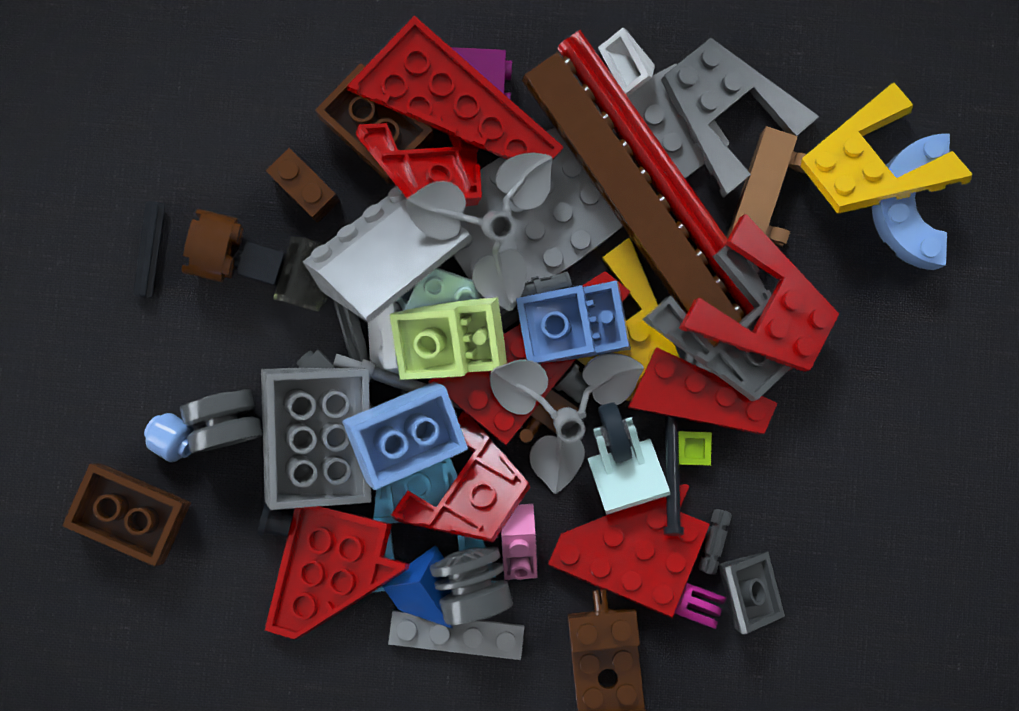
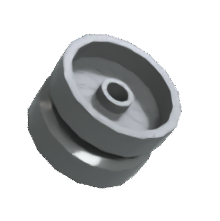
M248 389L218 393L181 406L180 412L183 424L188 426L206 424V427L195 430L187 436L190 452L194 454L210 451L263 436L260 419L255 417L238 419L237 417L251 412L256 407L253 391Z

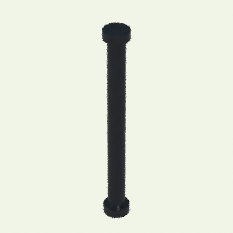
M665 416L666 482L671 495L666 496L667 527H664V535L682 536L684 535V527H681L678 417Z

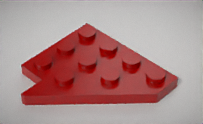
M687 484L680 485V509L689 490V485ZM665 496L611 513L562 533L548 565L673 618L710 524L680 512L681 527H684V535H664V527H667V499Z
M325 506L295 508L264 631L291 639H299L407 571L410 564L384 557L392 524Z

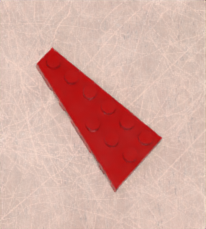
M415 15L347 85V90L504 159L524 153H541L550 155L554 160L564 148Z
M604 271L582 286L587 287L617 280ZM618 282L623 302L631 291ZM521 324L503 334L507 363L516 360H527ZM576 359L539 364L545 370L548 377V387L540 396L543 398L547 396ZM491 371L467 372L465 376L439 377L429 380V383L436 382L445 386L450 401L504 445H507L540 404L536 401L533 410L524 415L511 413L498 402L490 384Z

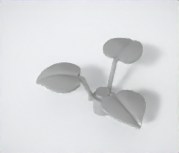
M524 153L507 159L499 167L495 177L496 187L506 194L503 198V212H489L483 219L461 214L466 206L465 196L459 187L450 182L437 181L430 183L409 196L406 201V207L413 223L423 233L432 238L446 240L455 237L460 230V220L481 225L483 233L487 237L496 240L492 248L493 255H484L475 263L472 271V280L479 294L484 298L498 297L499 306L508 311H512L517 305L516 298L522 296L527 275L525 260L517 250L507 248L499 252L501 245H504L505 240L509 239L515 232V221L511 217L512 211L510 210L509 201L511 200L517 208L524 210L535 209L545 201L551 186L553 158L550 155Z
M606 353L594 357L586 364L582 372L583 379L589 387L583 392L578 411L569 407L555 411L546 399L540 396L548 387V377L542 366L532 360L512 361L498 366L491 371V388L502 407L511 413L524 415L530 413L536 401H538L553 418L557 437L551 435L541 437L532 446L529 455L532 469L553 493L557 494L567 486L583 463L585 450L580 439L584 435L585 427L581 419L586 417L585 410L590 393L592 392L594 400L601 405L615 402L616 405L621 404L634 391L644 367L637 360L623 354Z

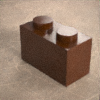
M290 148L266 170L271 178L316 223L340 202L338 196Z

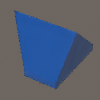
M435 545L412 561L407 571L382 587L400 611L453 629V625L445 624L439 603L440 599L452 593V590H437L434 585L435 581L444 576L434 577L430 570L432 564L444 559Z

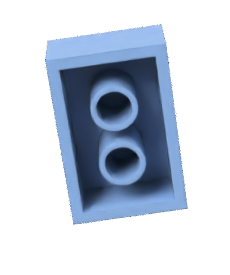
M436 382L342 420L365 482L374 490L468 450L446 387Z

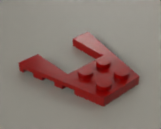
M744 214L738 219L725 245L779 280L753 331L748 330L700 297L693 301L679 329L701 334L704 338L715 342L721 341L736 346V349L748 353L753 352L765 356L768 360L803 372L809 371L839 313L753 220Z

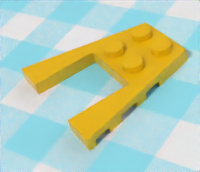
M895 83L889 85L802 158L801 168L837 214L877 205L880 203V200L896 197L899 200L910 197L911 193L926 189L929 192L945 189L948 184L961 182L963 185L971 181L973 174L953 151L896 178L862 137L911 113L913 104Z
M628 238L603 256L602 260L617 280L631 291L629 295L640 309L638 313L626 321L631 349L613 352L632 357L644 367L634 391L626 399L630 401L656 347L677 357L679 355L674 343L643 321V318L657 307L658 304L630 238ZM596 356L578 358L576 360L586 366Z

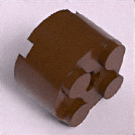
M197 209L195 213L200 219L199 221L192 219L183 256L189 257V266L182 265V273L218 282H223L225 278L232 279L235 271V260H233L232 253L234 246L239 248L241 246L244 228H241L242 224H238V218Z

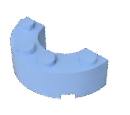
M950 134L931 135L917 140L893 157L886 166L898 178L949 153ZM916 192L911 193L908 198L897 200L896 197L880 200L879 204L873 205L872 215L877 232L882 241L888 244L897 257L910 265L927 270H936L946 266L947 232L936 230L923 221L916 208Z

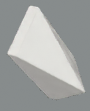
M620 29L598 47L610 72L627 97L652 78L654 63L626 29Z

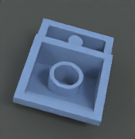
M617 281L587 287L580 285L516 298L527 360L542 364L631 349L620 287Z

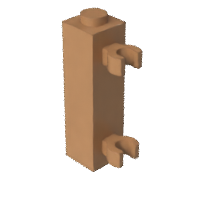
M768 126L761 132L749 167L751 175L745 180L727 239L738 219L746 214L775 245L783 247L784 244L786 245L790 231L770 226L769 223L787 168L790 167L793 170L805 173L801 168V161L806 154L793 151L798 136Z

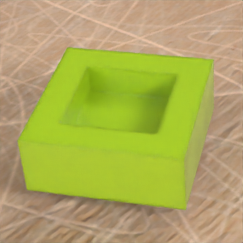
M678 431L679 464L711 466L712 432Z

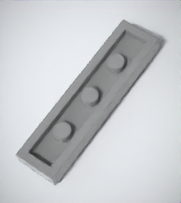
M393 610L388 645L521 660L524 625L478 620L453 625L452 629L400 610Z

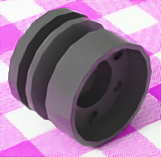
M498 547L464 549L452 553L430 566L432 576H444L435 581V588L437 590H452V593L440 599L439 602L445 624L458 625L478 621L499 614L513 606L508 582L503 580L491 581V578L504 571L502 563H491L500 558Z

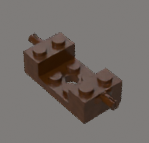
M600 589L601 603L599 591L593 590L595 611L567 614L577 711H646L638 645L640 643L636 611L633 607L608 609L607 589ZM604 669H612L617 674L615 684L610 687H604L598 682L599 673Z

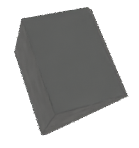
M769 552L719 563L718 566L734 628L741 634H747L785 617Z

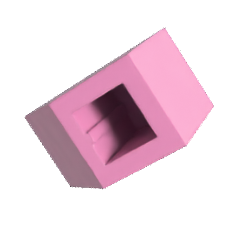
M520 504L501 530L504 580L537 578L533 504Z

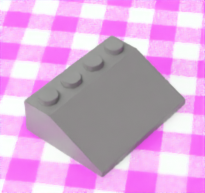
M397 186L378 204L368 207L363 212V215L352 224L342 227L329 242L315 248L311 256L303 261L323 293L368 323L473 239L470 233L461 225L458 234L446 240L435 239L423 233L411 220L406 207L407 198Z
M261 369L265 502L270 510L370 503L371 486L365 482L342 420L369 410V369Z

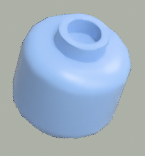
M166 413L161 416L157 415L149 421L145 428L146 446L168 462L178 461L182 457L186 458L191 454L187 436L194 431V428L183 424V420L172 413Z

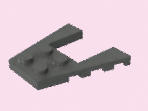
M712 38L668 71L661 79L680 116L683 115L691 130L689 134L694 144L697 143L706 159L704 163L710 175L714 174L721 188L719 192L723 198L751 174L709 127L710 123L748 92L755 97L786 133L798 136L819 117Z
M725 245L713 258L753 305L754 309L739 322L748 330L753 331L772 294L770 290L766 291L757 273L760 271L758 266ZM672 296L664 299L643 318L644 322L751 401L758 400L791 369L789 366L768 360L765 356L736 349V346L721 341L712 346L703 335L679 329L686 313Z

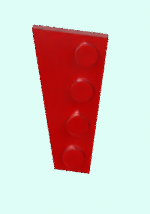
M656 347L628 409L648 411L664 416H673L700 423L719 425L720 427L764 434L778 403L763 396L758 400L751 401L716 374Z

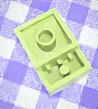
M498 297L436 304L390 314L400 380L465 376L467 372L492 371L494 368L507 363Z

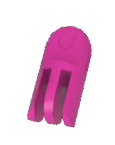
M686 583L675 614L716 629L717 621L690 611L688 607L720 617L722 609L709 602L692 597V594L719 604H725L727 597Z

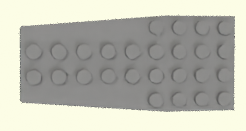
M674 64L653 75L649 81L629 95L628 98L684 178H687L705 165L704 161L706 159L698 144H694L689 134L691 130L683 115L680 116L661 81L662 77L677 65ZM596 105V108L598 109V111H599L600 114H601L602 111H601V110L599 109V107ZM714 120L709 124V127L728 147V139ZM555 128L547 132L564 148L552 162L551 186L548 196L540 206L529 210L517 208L511 200L509 201L510 210L512 211L511 217L515 221V232L509 239L505 240V244L501 245L499 252L504 249L512 248L522 255L527 269L526 282L531 281V277L539 276V278L563 273L600 246L611 235L623 228ZM613 129L612 131L614 132V134L616 135V137H617L618 140L620 141L621 138L618 136V134L616 133V131ZM632 156L631 159H632L633 162L636 164V166H637L638 168H640V165L637 163V161L635 160V158ZM499 157L480 169L482 198L478 206H467L461 214L483 219L489 212H503V198L506 194L496 187L495 177L499 167L507 159ZM650 184L651 188L658 196L659 192L653 184ZM460 220V225L470 233L473 239L453 256L467 278L472 279L475 263L484 255H493L492 248L496 240L487 237L483 233L481 225Z

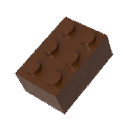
M360 63L315 111L324 124L391 185L393 183L392 179L357 138L356 131L358 126L361 124L387 123L398 150L426 149L435 139L433 129L422 122L348 91L347 85L365 67Z
M91 463L62 526L148 564L157 566L165 563L191 502L102 463Z

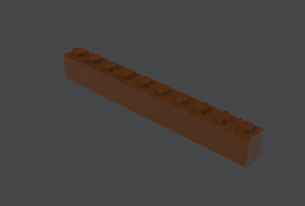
M556 52L526 73L522 79L523 83L668 293L687 314L693 301L700 297L739 323L745 317L744 312L736 303L731 304L725 295L727 288L718 276L713 277L706 266L709 263L705 255L698 248L696 250L693 249L687 240L690 238V235L685 226L680 221L675 223L669 214V211H671L669 203L661 194L657 196L650 186L653 183L651 177L643 167L638 168L631 157L634 154L625 140H618L612 131L615 128L612 120L605 112L600 114L593 103L596 101L594 94L586 84L581 86L574 76L577 71L569 58L566 56L562 58ZM707 339L712 344V346H714L717 343L715 341Z

